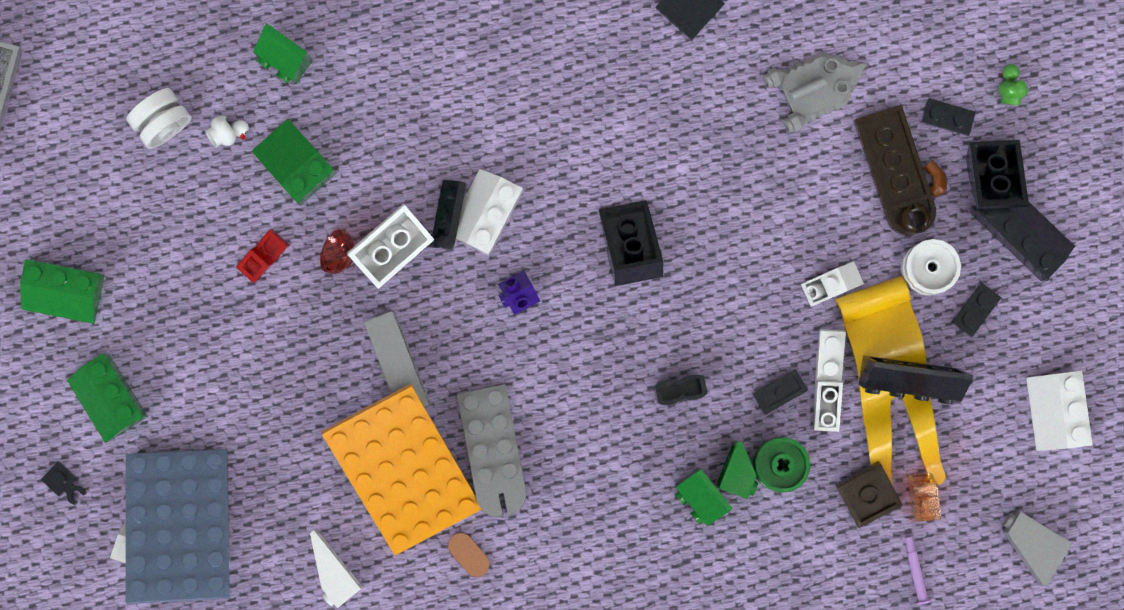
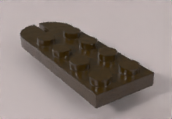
M902 104L855 119L854 124L888 225L893 231L903 236H912L917 234L918 231L919 233L924 232L931 227L935 220L936 206ZM909 213H913L917 227L912 225Z

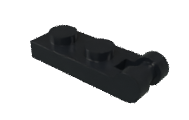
M442 181L433 233L430 234L434 238L429 244L431 248L452 249L454 247L465 194V182Z

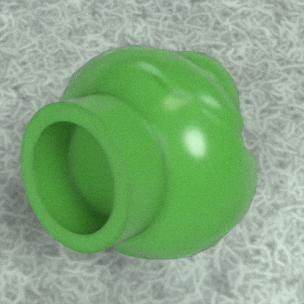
M1008 64L1003 68L1001 75L1005 80L999 83L998 92L1002 96L1001 103L1021 105V99L1027 95L1029 88L1025 81H1015L1019 77L1020 70L1014 64Z

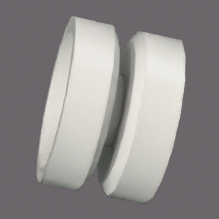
M170 88L153 93L140 102L126 117V121L134 131H141L140 140L148 149L164 144L183 130L191 121L192 116L184 106H177L178 98Z
M930 239L916 244L906 252L902 258L900 271L910 290L919 295L931 296L945 292L954 286L960 276L961 263L958 253L951 245L942 240ZM929 263L933 264L931 267L934 268L933 272L928 269Z

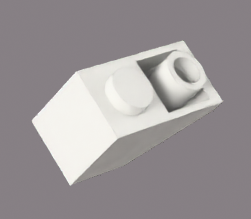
M853 261L801 284L812 307L864 283Z

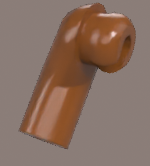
M931 160L923 168L933 178V185L930 187L932 196L939 197L947 190V176Z

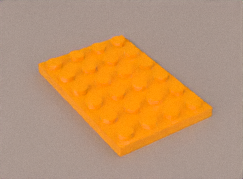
M411 383L321 431L323 438L394 555L482 510L477 502L476 494Z

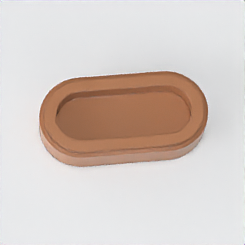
M457 533L450 538L448 549L466 572L473 577H480L486 574L490 566L489 559L473 539L465 533Z

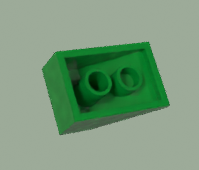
M289 119L283 122L252 150V153L300 206L337 174Z

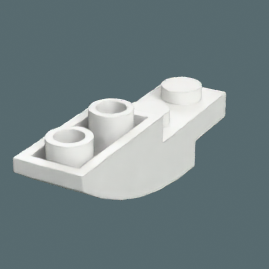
M819 330L818 352H816L814 430L839 432L846 335L844 330Z

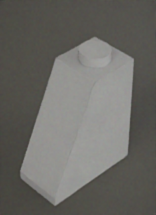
M1015 511L1014 514L1010 513L1003 523V526L1006 527L1003 533L1035 580L1041 585L1048 586L1072 543L1022 512Z

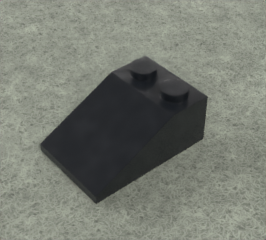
M1020 140L970 142L966 162L977 209L1029 207Z
M647 200L599 209L609 265L615 286L663 277V258Z

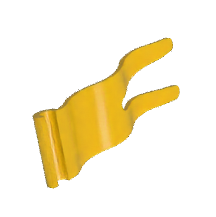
M902 276L835 298L836 304L841 311L842 321L854 354L858 380L860 378L863 355L926 364L921 330L910 303L911 297L908 286ZM859 385L870 465L879 461L892 484L891 401L894 397L890 396V392L880 391V395L866 393L865 388ZM905 394L902 399L916 437L922 462L931 482L940 485L945 481L946 475L939 454L931 399L929 397V401L914 399V395Z

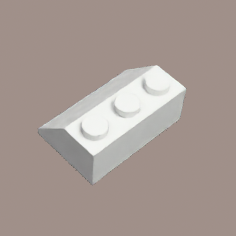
M479 169L463 200L456 240L490 257L523 193V188L500 176Z
M402 204L354 246L347 255L379 289L426 248L434 238L409 209Z
M1082 371L1027 377L1036 451L1093 445Z

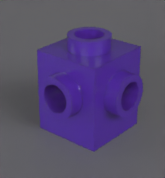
M525 271L509 277L498 284L502 291L498 296L505 308L510 306L514 315L540 302Z

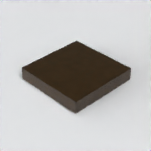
M879 461L835 484L858 528L903 506Z

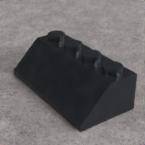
M1030 202L1029 207L977 209L976 206L970 212L1040 281L1048 280L1066 261L1075 248V245Z
M863 355L858 385L865 388V392L880 395V391H887L893 397L904 398L905 394L914 395L916 400L929 401V397L938 398L940 403L953 404V401L963 400L973 380V375L960 368Z

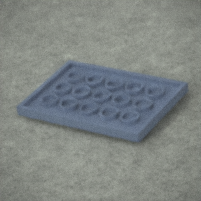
M227 449L126 454V604L230 599Z

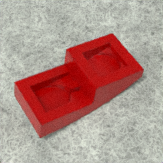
M270 229L257 245L249 250L236 268L252 283H256L290 244L276 231Z

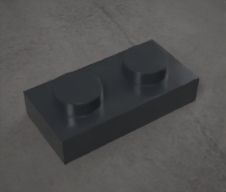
M928 98L921 123L969 136L976 112Z
M980 283L951 323L970 337H973L1002 297L983 283Z
M794 369L752 393L763 414L766 415L807 392L808 389L797 370Z

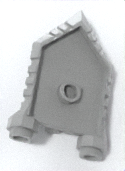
M820 52L811 56V59L802 60V63L798 62L793 67H787L786 70L772 68L766 72L767 74L763 75V79L768 88L773 87L775 89L781 86L793 112L787 115L783 122L789 133H796L802 130L804 124H807L808 121L816 120L817 117L820 118L823 114L827 115L832 110L845 107L851 97L850 93H853L854 86L857 85L858 81L856 80L860 78L866 64L852 60L847 61L845 58L840 59L838 56L833 57V55Z

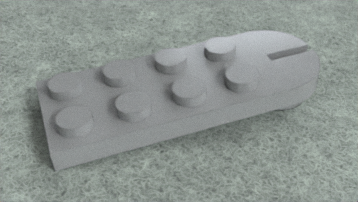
M506 385L459 393L457 398L477 502L486 514L492 517L504 518L499 494H504L507 514L510 517L523 507L526 500V487Z

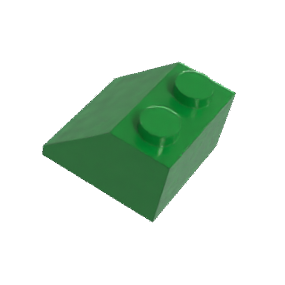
M266 23L253 51L258 57L256 62L267 70L271 66L278 71L276 76L288 84L292 81L296 84L313 60L307 51Z
M733 441L715 487L748 500L749 495L754 496L758 482L755 479L757 475L743 443Z
M700 468L695 469L675 486L678 490L675 496L683 505L688 503L694 511L690 514L699 525L704 522L706 526H709L733 509Z

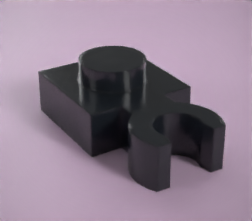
M60 461L41 479L58 496L65 492L67 500L73 505L78 503L73 498L75 491H79L82 495L87 494L83 487L73 484L77 477Z

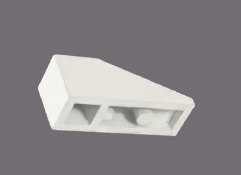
M315 529L310 533L321 588L325 592L322 596L330 606L335 605L338 608L362 589L363 586L319 531Z

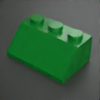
M25 259L20 281L21 309L95 324L105 276Z
M103 353L83 365L67 380L105 443L148 417L110 354Z

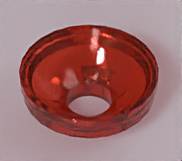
M339 229L333 231L328 236L320 255V265L324 272L338 274L351 266L353 260L347 253L354 247V242L350 234Z

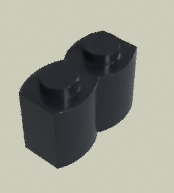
M689 375L679 381L672 379L664 380L654 386L656 401L660 405L675 404L682 399L696 400L708 394L705 377L702 375Z

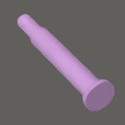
M912 537L905 538L908 550L907 556L918 598L916 605L930 603L931 599L928 600L913 539Z

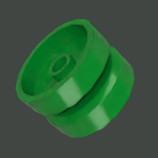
M771 438L763 442L755 451L752 460L758 482L765 488L779 493L791 492L801 487L807 480L810 472V458L806 449L797 441L789 438ZM778 460H782L785 465L783 469L776 468L779 465V463L777 462Z

